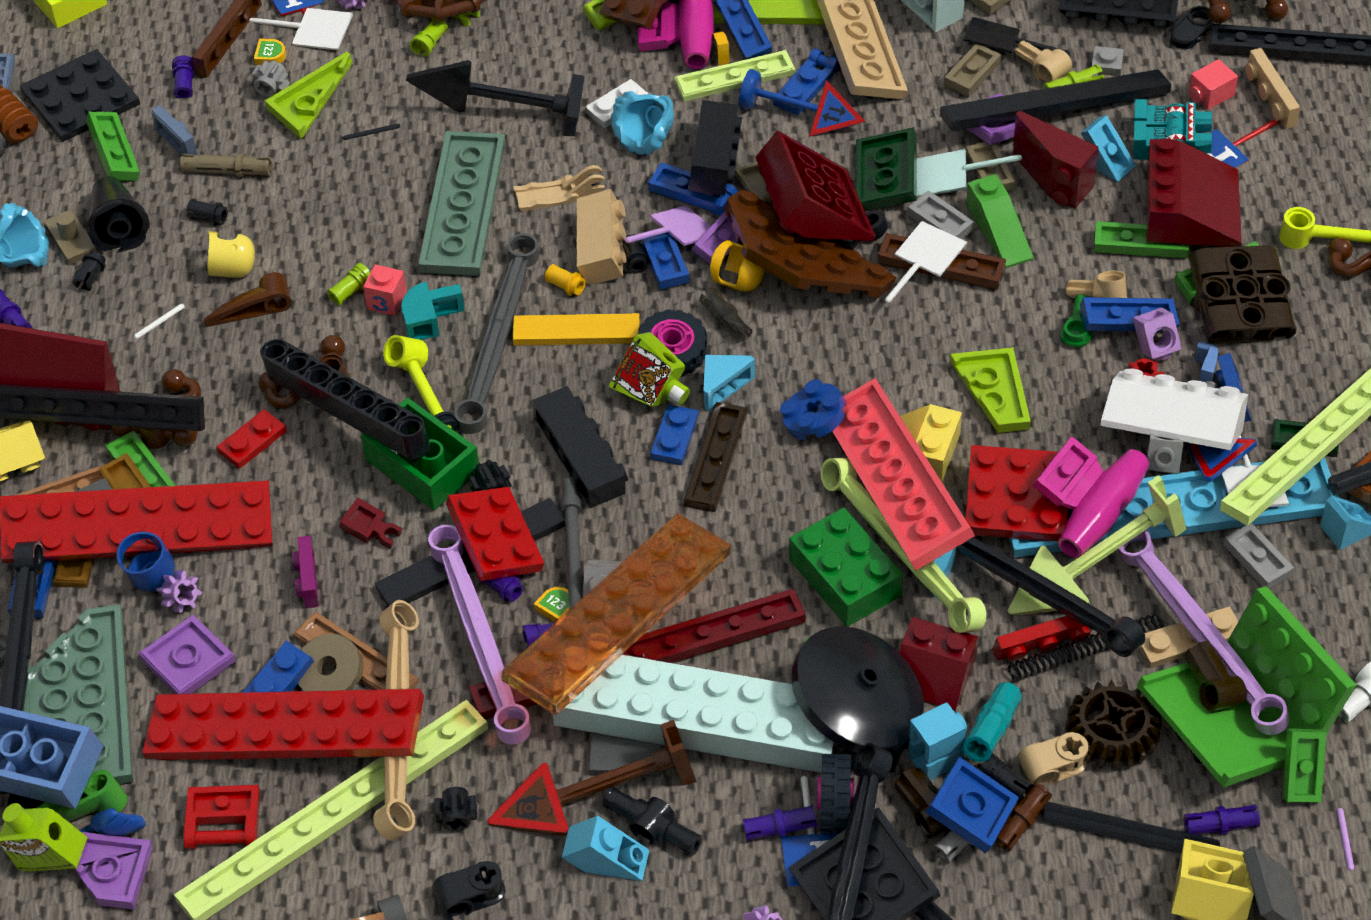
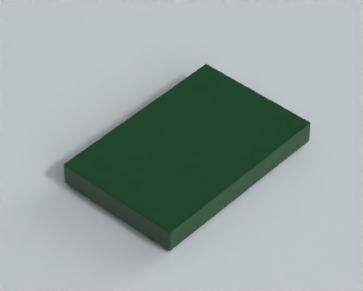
M914 127L856 139L855 190L865 211L917 201V140Z

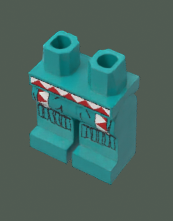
M1135 99L1133 159L1147 160L1150 139L1167 138L1182 141L1204 153H1211L1212 133L1195 132L1212 131V112L1196 111V102H1187L1186 106L1180 103L1158 106L1147 105V99Z

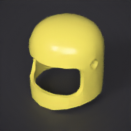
M208 231V276L225 278L246 277L251 272L255 261V248L252 240L243 234H238L237 238L233 240H224L219 238L218 232Z

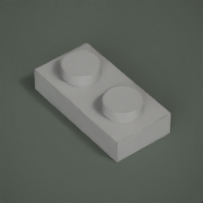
M930 191L924 193L917 201L908 206L907 215L918 223L923 221L960 239H963L974 230V221Z
M1252 523L1225 537L1224 546L1262 587L1267 586L1270 589L1293 576L1294 567Z

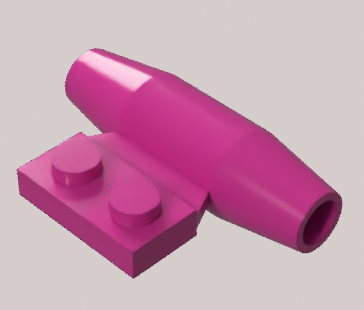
M680 0L679 4L663 3L650 30L638 27V46L640 52L669 48V45L680 41L685 64L695 70L706 67L713 43V0Z
M1071 436L1032 486L1054 504L1073 509L1058 541L1060 549L1066 555L1072 558L1081 557L1107 534L1133 500L1149 468V460L1140 451L1128 450L1103 472L1097 461L1098 457Z

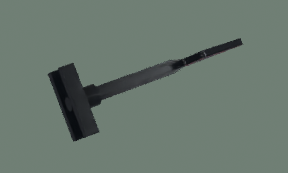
M469 60L410 73L406 76L407 82L457 112H465L467 95L550 108L552 112L564 113L563 136H575L585 78L583 75L573 74L567 96L559 94L549 96L470 82L472 62Z

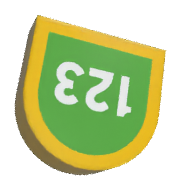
M723 31L713 33L712 44L718 66L730 63L729 43L726 34Z
M259 38L254 55L255 65H262L265 60L267 62L276 61L279 63L284 61L286 50L281 41Z
M553 587L546 590L534 603V610L554 622L566 620L570 616L568 589Z

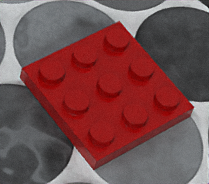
M971 445L966 521L974 535L1058 542L1067 524L1068 508L1060 505L1057 506L1032 486L1058 452Z

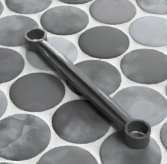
M527 233L516 234L508 241L510 265L486 330L468 398L459 402L454 409L455 420L458 424L457 429L466 434L478 433L487 424V412L484 404L507 342L527 267L534 265L539 259L538 241L534 236ZM521 247H527L532 249V251L527 254H518L514 252L516 249ZM467 412H478L482 415L478 420L471 422L461 419V416Z

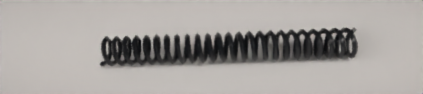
M1153 613L1152 616L1147 615L1145 618L1141 617L1139 620L1135 619V621L1146 633L1141 621L1144 620L1145 626L1148 627L1150 632L1152 631V627L1148 622V618H1150L1151 623L1155 626V630L1159 628L1154 616L1157 617L1161 628L1165 627L1162 618L1158 614ZM1097 632L1096 635L1091 634L1090 637L1079 638L1077 642L1073 640L1071 644L1066 643L1065 646L1060 645L1059 648L1054 647L1046 652L1041 651L1040 655L1035 653L1034 656L1029 655L1027 659L1016 660L1015 664L1010 662L1008 672L1011 674L1012 665L1018 674V679L1021 680L1022 676L1017 667V663H1019L1024 671V677L1027 678L1028 673L1024 666L1025 661L1030 668V675L1033 676L1034 669L1030 663V659H1032L1033 664L1036 665L1037 673L1040 674L1041 670L1036 657L1039 658L1043 665V671L1046 672L1047 667L1042 658L1043 654L1049 662V668L1052 670L1053 663L1049 657V652L1055 659V666L1059 667V660L1055 650H1057L1058 655L1061 657L1062 664L1065 665L1066 661L1061 648L1064 649V653L1068 656V662L1071 663L1072 658L1067 646L1070 647V650L1074 653V660L1077 661L1078 655L1073 644L1077 645V649L1081 653L1080 658L1083 659L1084 652L1080 642L1086 648L1087 656L1091 654L1086 639L1093 648V654H1096L1097 649L1092 641L1093 637L1099 645V651L1102 652L1103 646L1098 638L1099 635L1102 641L1105 642L1106 650L1109 649L1105 636ZM1012 675V682H1015V676Z

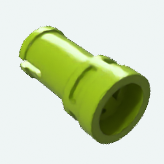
M432 19L423 31H420L411 39L409 45L412 52L420 55V51L424 50L425 52L421 55L428 57L436 46L438 39L448 30L447 23L443 21L437 22L435 25L436 19Z
M357 263L347 272L346 277L327 290L328 297L337 305H342L345 300L358 290H363V286L371 272L362 263Z

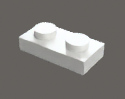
M630 79L585 106V111L600 126L606 128L612 124L611 114L613 113L615 99L618 96L623 97V93L633 91L637 95L648 93Z

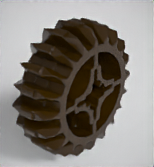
M1113 680L1108 683V687H1104L1100 682H1097L1094 685V690L1085 686L1082 695L1075 696L1072 705L1067 710L1068 719L1066 720L1065 729L1067 733H1079L1087 740L1089 746L1085 757L1087 764L1093 761L1094 758L1099 759L1098 765L1100 769L1105 766V762H1112V768L1116 771L1119 767V762H1123L1130 769L1133 765V760L1142 764L1146 755L1151 756L1155 745L1160 740L1159 731L1161 730L1162 722L1160 721L1161 718L1158 717L1159 712L1145 696L1141 697V691L1138 688L1133 691L1129 690L1127 682L1121 687H1117ZM1100 709L1101 713L1094 716L1093 720L1086 721V718L1091 713ZM1141 727V731L1137 735L1127 739L1128 733L1133 732L1134 728Z

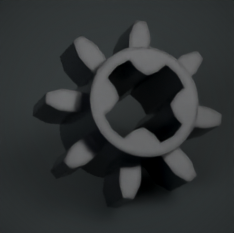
M449 787L442 792V798H434L436 823L443 822V827L449 831H462L468 828L470 825L469 820H477L476 796H469V792L462 787Z

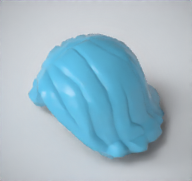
M633 91L624 92L623 97L618 96L615 99L611 122L614 135L620 140V146L625 147L630 153L635 152L638 155L646 153L647 156L663 146V141H665L674 122V104L669 96L637 95Z
M5 203L2 206V210H0V263L7 267H18L26 264H32L35 267L45 266L49 252V239L45 235L46 229L34 217L31 211H27L25 207L17 206L15 203Z

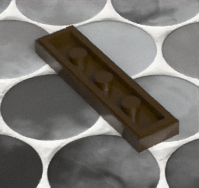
M716 402L683 501L685 507L716 512L748 413L747 407Z

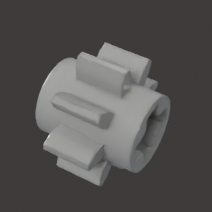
M265 60L262 65H257L251 74L256 78L253 83L256 91L265 97L275 95L290 84L285 79L288 75L286 68L276 61L267 62Z

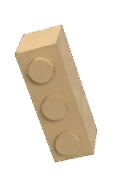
M611 189L577 198V268L587 284H598L623 277V263H626V254L622 241L626 238V232L622 224V218L626 216L622 200H617Z

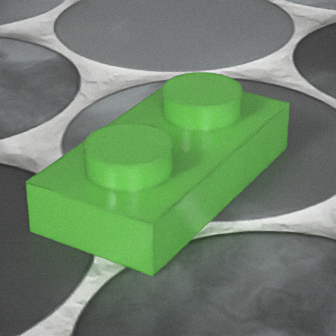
M1287 729L1282 799L1285 801H1322L1326 731L1322 729Z

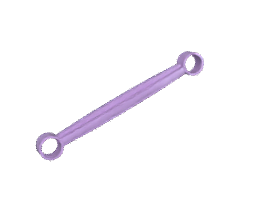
M440 525L434 528L428 537L431 555L436 561L444 565L452 595L470 646L497 711L494 715L496 735L503 743L519 744L525 741L531 732L529 713L525 707L515 703L489 623L461 558L464 546L457 528L453 525ZM443 540L456 541L453 546L448 548L436 546ZM509 719H520L524 722L516 729L501 727Z
M1143 531L1121 546L1119 551L1123 561L1132 566H1140L1160 596L1197 643L1209 641L1229 675H1237L1244 681L1247 691L1246 701L1251 706V714L1257 730L1265 735H1276L1283 732L1290 720L1285 701L1275 694L1265 693L1247 666L1208 616L1155 556L1154 546L1148 531ZM1134 540L1147 542L1146 547L1139 552L1129 553L1125 551V547ZM1268 707H1277L1283 711L1281 717L1274 722H1263L1258 719L1259 713Z

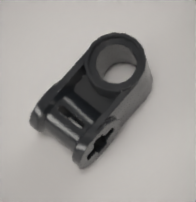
M491 861L479 862L465 869L446 873L438 877L432 884L434 894L445 920H454V916L463 913L467 916L474 911L495 905L504 898L506 892L505 885L502 882L501 869ZM482 871H485L486 877L484 878L482 876ZM490 891L493 892V897H492V898L490 897V894H489Z

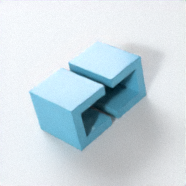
M946 702L910 720L909 737L911 740L909 741L908 757L916 768H921L929 780L949 772L959 757L963 759V743L967 731V725L963 716L959 712L955 713Z

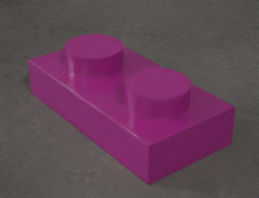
M311 536L297 537L298 551L292 552L295 571H300L301 576L300 578H295L297 598L304 599L305 608L319 607Z

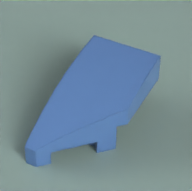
M1204 341L1198 343L1195 361L1203 364L1199 381L1213 382L1218 348Z

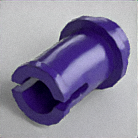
M515 576L481 581L500 594V598L504 601L508 599L513 602L523 592V585L520 579Z

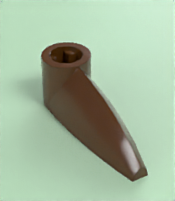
M277 272L264 275L260 279L258 287L235 296L205 317V326L210 327L288 310L291 306V297L285 276Z

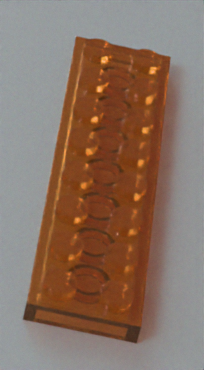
M677 513L503 669L502 681L554 715H557L731 554V544Z

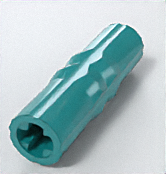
M1009 682L999 683L993 690L987 703L980 709V713L975 718L974 725L963 743V751L970 760L974 762L987 761L999 740L1005 735L1006 729L1010 726L1012 717L1022 701V694L1016 685Z

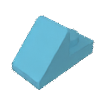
M1107 115L1097 118L1081 132L1085 141L1099 147L1096 170L1119 182L1136 167L1135 162Z

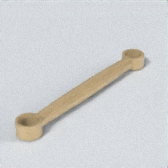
M397 600L382 611L379 616L380 625L389 636L386 689H409L408 634L418 627L419 618L417 612L409 603ZM384 756L385 805L375 812L373 819L379 834L390 841L398 840L415 826V815L410 806L405 802L408 756ZM390 814L395 817L399 826L392 820Z

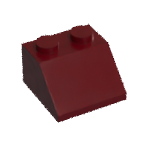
M912 617L899 653L913 669L921 686L924 702L935 706H940L947 702L952 710L956 712L977 657L978 636L966 632H955L952 628Z

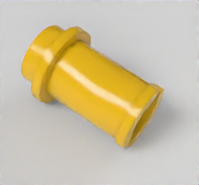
M555 264L550 265L546 270L545 281L564 289L567 295L572 296L574 294L578 296L583 292L586 280L582 277L581 273H571Z

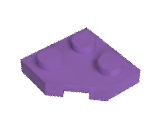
M82 832L88 838L78 867L74 870L99 906L134 910L153 850L151 840Z

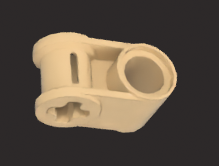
M1070 732L1044 742L1028 745L1018 753L1017 758L1028 781L1032 784L1036 782L1041 785L1050 782L1052 785L1059 780L1078 775L1084 771L1087 765L1085 757L1089 746L1084 736L1079 733Z

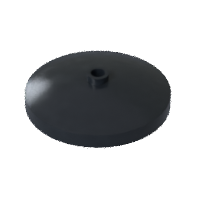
M836 626L820 630L812 635L794 658L791 670L794 695L806 718L826 738L854 752H858L866 743H873L892 752L910 739V720L922 715L924 711L923 694L913 669L905 658L889 643L872 633L858 628Z

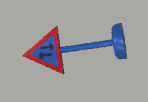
M754 69L747 71L741 86L738 100L740 109H752L758 96L816 112L809 137L866 122L827 80L819 105L761 89V73Z

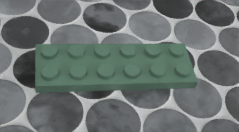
M445 132L418 263L420 273L481 276L506 144L505 134Z

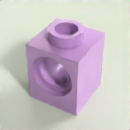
M1161 307L1132 317L1139 346L1144 355L1158 361L1170 358L1172 352L1182 349L1172 312ZM1162 329L1161 339L1154 343L1153 337L1155 333Z

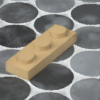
M1262 48L1250 50L1248 64L1245 67L1248 79L1255 81L1261 99L1268 101L1276 121L1280 120L1285 129L1297 126L1300 112L1299 104Z
M1230 606L1207 613L1208 618L1223 637L1228 640L1238 623ZM1179 622L1144 633L1145 643L1139 649L1149 668L1183 658L1186 651L1198 643L1183 624Z

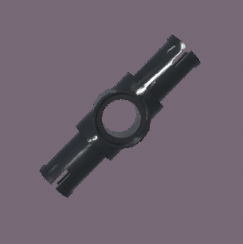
M614 786L610 787L605 793L602 800L603 806L626 818L630 831L636 837L638 835L650 840L648 843L650 845L655 844L657 840L661 843L669 842L691 856L695 855L702 844V836L679 824L674 810L662 799L651 797L648 801L641 798L636 800Z

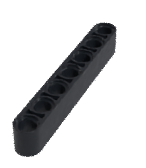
M273 339L261 347L260 354L268 378L271 381L406 458L418 459L430 451V442L423 419L420 416L284 340Z

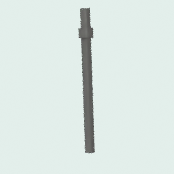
M566 477L563 480L564 496L561 498V512L565 516L570 636L573 639H581L584 637L578 525L581 500L577 496L576 479L574 477Z

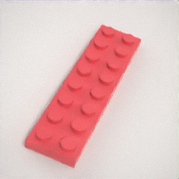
M874 378L843 396L846 401V406L842 410L845 416L832 432L915 571L973 538L975 535L877 379Z

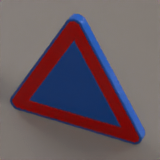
M1238 438L1231 450L1185 442L1207 482L1213 481L1257 446L1256 439Z

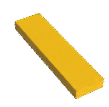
M639 313L514 316L513 346L631 344L635 335L639 333L640 316Z

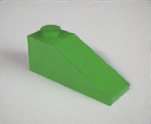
M993 174L968 182L966 206L997 256L1006 259V268L1033 260L1034 257L1010 196L997 175Z

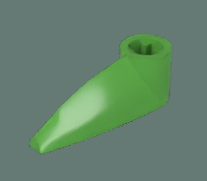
M98 770L91 774L76 809L44 802L37 808L53 809L69 822L96 811L102 812L110 808H114L119 813L126 806L128 796L109 771Z

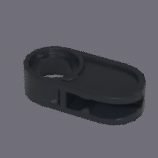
M1194 6L1173 25L1170 42L1174 47L1185 50L1191 49L1201 41L1198 37L1201 35L1206 36V33L1211 30L1212 23L1214 24L1208 16L1209 7ZM1201 17L1205 18L1207 22L1198 23L1193 19Z

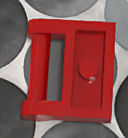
M259 785L188 787L184 825L185 849H197V845L245 844V846H248L257 840L260 807ZM245 823V829L198 831V825Z

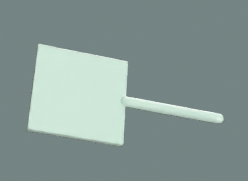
M963 149L917 158V196H922L927 191L935 195L967 189V170L1020 161L1022 156L1014 155L966 164V150Z

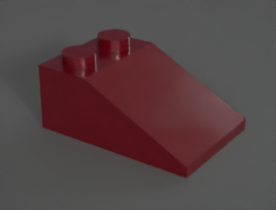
M1019 110L1016 113L1012 154L1022 156V159L1019 161L1020 164L1050 198H1053L1061 206L1068 205L1076 209L1094 187L1099 147Z

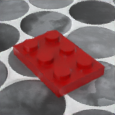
M510 487L448 495L446 506L480 581L542 571L544 561Z

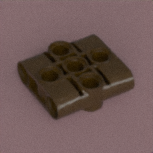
M1263 245L1203 248L1189 255L1188 260L1196 290L1194 306L1202 316L1209 343H1251L1274 340L1275 337L1283 336L1288 339L1296 334L1297 330L1288 298V293L1291 289L1290 282L1282 274L1275 247Z

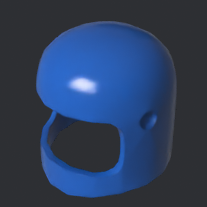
M137 532L128 535L121 541L117 550V560L121 569L137 589L146 592H156L157 588H162L165 582L164 575L174 577L176 566L173 556L157 535L150 532ZM141 539L153 541L156 549H159V551L138 554L129 565V570H127L122 561L128 547Z

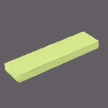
M783 50L676 76L675 84L685 102L741 88L744 77L749 69L759 71L763 83L794 75L795 68L787 51Z

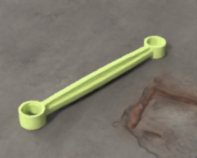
M829 458L825 460L821 468V480L824 487L829 491H842L893 552L948 608V621L951 628L959 633L980 631L986 622V609L983 602L977 597L964 598L934 561L915 571L869 492L856 480L857 472L848 458ZM966 608L968 610V622L966 620Z

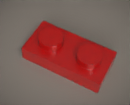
M263 409L216 446L217 452L240 469L287 432L286 425Z

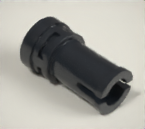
M993 753L979 768L981 772L1019 797L1018 802L1024 798L1023 794L1026 795L1033 785L1030 781L1028 782L1009 769L1007 763L1003 762Z

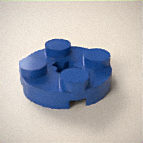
M814 379L809 381L803 389L795 393L789 400L785 401L780 407V412L783 415V423L789 433L797 439L807 440L805 435L815 434L819 438L833 431L845 416L842 410L846 406V401L836 386L823 384L821 380Z

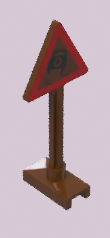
M671 720L661 724L665 748L652 752L653 755L561 789H556L548 764L542 763L487 820L488 824L512 830L567 836L569 827L562 806L566 803L656 770L662 772L673 768L683 786L697 782L675 721Z

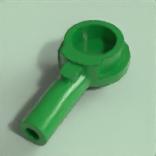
M1082 294L1075 297L1073 314L1060 330L1061 341L1072 348L1086 346L1092 336L1091 331H1085L1080 303L1083 297L1086 296Z

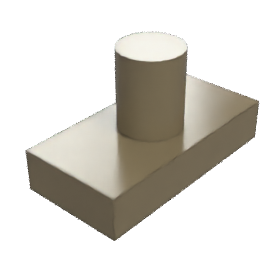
M72 209L44 220L47 231L69 265L82 260L83 256L90 251L97 252L95 245Z

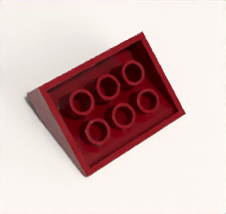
M777 130L755 158L760 168L759 173L766 183V190L773 201L772 206L779 216L781 227L791 234L796 232L805 238L872 241L876 237L847 169Z
M1167 138L1150 139L1146 168V242L1241 247L1238 169L1182 141Z
M0 323V384L121 392L107 341ZM55 422V423H57V424H59V425H68V424H69V423H66V422ZM72 423L83 425L92 431H96L99 428L111 429V425Z

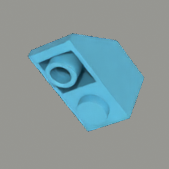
M595 816L569 827L562 858L583 872L642 881L649 849L601 817Z

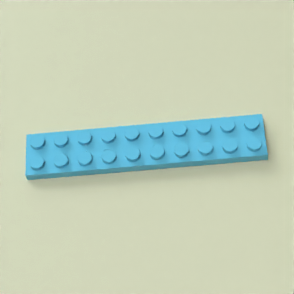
M1325 457L1285 492L1289 506L1268 507L1252 524L1259 525L1323 516L1326 500L1330 496L1339 498L1338 495H1333L1327 489L1326 484H1328V478L1331 476ZM1264 462L1250 463V464H1251V465H1262ZM1200 470L1160 476L1163 479L1167 498L1174 493L1179 498L1187 529L1180 535L1246 526L1220 511L1221 500L1228 495L1221 474L1211 482L1205 481ZM1154 477L1143 478L1133 500L1107 534L1092 547L1142 514L1144 509L1153 504L1148 482ZM1068 508L1067 522L1073 512V509ZM1163 522L1154 528L1149 527L1146 529L1151 539L1174 536ZM1008 538L1014 558L1036 555L1041 546H1046L1051 553L1062 551L1058 542Z

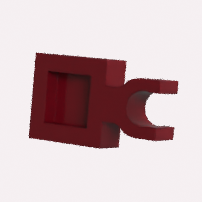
M358 497L343 516L339 525L340 529L367 544L372 537H375L381 545L389 549L393 546V540L388 539L386 535L392 533L400 537L402 534L401 527L393 523H384L385 512Z

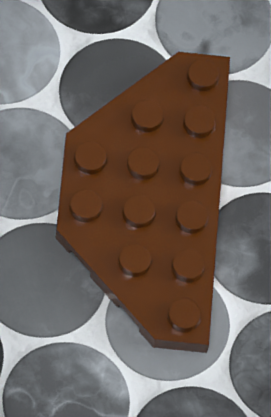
M742 189L727 199L724 210L726 215L731 216L733 220L731 227L736 239L742 241L744 258L795 288L809 290L810 285L825 286L826 292L850 294L851 289L866 291V295L870 297H880L894 285L896 276L887 272L886 268L871 263L861 257L857 251L843 247L836 243L834 239L805 238L796 232L793 234L787 232L781 227L779 216L773 206L759 199L755 193Z

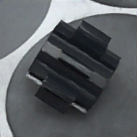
M486 460L482 464L479 463L470 473L472 477L469 480L472 484L470 487L472 492L512 486L509 481L511 476L504 465L499 467L496 461Z

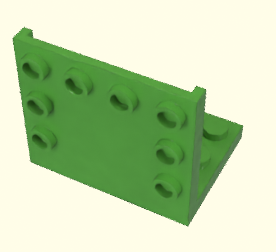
M1267 586L1256 589L1227 642L1247 666L1265 693L1275 694L1285 701L1290 720L1283 732L1276 735H1265L1258 731L1252 718L1251 706L1246 700L1240 706L1216 711L1206 710L1199 699L1200 684L1187 662L1141 676L1137 684V688L1223 788L1284 767L1287 729H1322L1328 733L1357 686ZM1268 707L1259 713L1258 719L1263 722H1274L1281 717L1283 711L1277 707Z

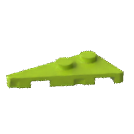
M346 51L266 99V109L297 137L303 138L353 64L351 54Z

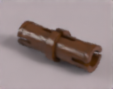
M1033 783L1024 798L1017 806L1013 807L995 840L997 845L1010 852L1027 828L1031 829L1034 826L1038 813L1052 798V794L1048 792L1047 788L1039 783Z

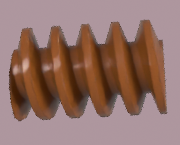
M0 84V133L8 142L15 144L33 136L38 129L39 123L38 119L23 103L19 102L18 98L9 89L3 88Z

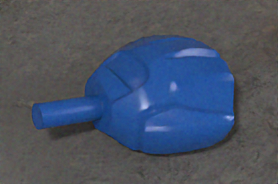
M110 808L96 814L91 819V824L79 831L124 836L143 829L146 826V822L142 816L125 814L123 812L118 813L114 808Z

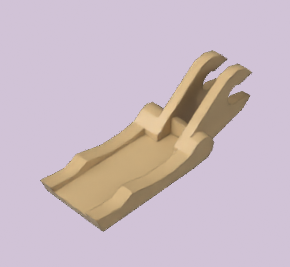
M591 165L574 177L566 175L559 180L551 182H531L524 186H513L518 206L522 212L576 202L577 198L601 192L605 189L604 185L592 186V184L604 181L605 178L602 175H589L601 172L602 168Z

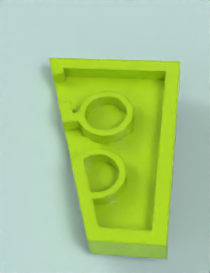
M1013 347L950 354L951 365L998 433L1030 430L1031 420Z

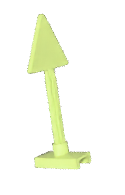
M1157 475L1148 482L1153 504L1144 509L1140 516L1064 567L1059 564L1046 546H1041L1030 569L1090 604L1089 599L1073 579L1149 527L1154 528L1163 522L1175 537L1187 530L1179 498L1175 493L1167 498L1163 479ZM1021 588L1018 589L1008 608L1009 615H1028L1057 611L1029 595L1028 592Z

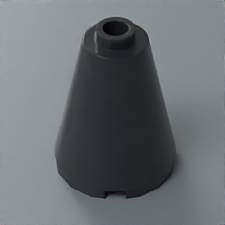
M106 176L98 179L92 188L87 225L92 243L104 252H106L105 249L120 248L117 253L140 246L145 241L146 233L150 227L146 211L117 178Z

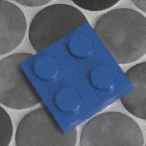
M959 757L951 767L925 813L986 854L995 842L1019 797Z

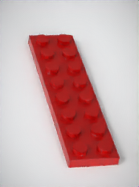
M269 480L0 496L1 560L3 564L14 563L13 553L15 544L28 541H39L44 551V561L117 557V550L121 541L128 535L137 532H150L157 535L164 542L170 553L273 546ZM141 539L129 546L124 556L159 551V549H156V545L150 539Z
M421 689L159 694L156 696L142 754L145 759L157 760L413 756L424 695Z

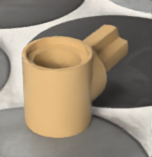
M1021 41L1015 49L1016 55L1033 65V74L1037 80L1042 79L1045 82H1051L1063 77L1072 69L1070 57L1061 49H1054L1053 51L1044 49L1041 51L1025 41Z
M1111 270L1098 274L1095 280H1069L1066 286V294L1072 298L1079 294L1097 298H1127L1126 276L1122 271Z

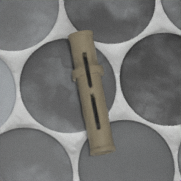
M240 153L236 156L182 154L180 158V170L182 173L235 174L237 177H244V175L271 176L273 169L271 157H250Z

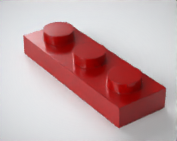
M1064 616L998 636L992 651L997 660L1007 658L1009 662L1025 657L1027 651L1036 648L1044 652L1048 649L1051 650L1059 645V641L1071 638V641L1077 642L1079 638L1089 637L1092 629L1068 616Z

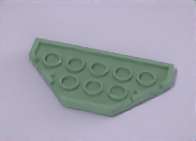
M121 604L86 609L77 618L78 623L67 634L62 633L44 651L45 656L34 667H28L27 673L29 674L23 712L90 727L104 746L92 773L98 770H107L118 784L134 782L123 611Z

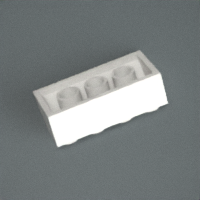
M1124 369L1119 371L1112 380L1100 426L1147 435L1153 434L1157 437L1173 440L1180 439L1184 442L1231 450L1243 431L1248 394L1240 393V390L1235 387L1223 386L1218 389L1207 387V383L1191 380L1185 383L1175 381V378L1170 375L1160 374L1152 377L1143 375V372L1137 369Z

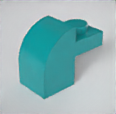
M422 282L412 287L402 300V313L407 337L420 340L440 336L437 317L465 311L460 284L429 290L427 282Z

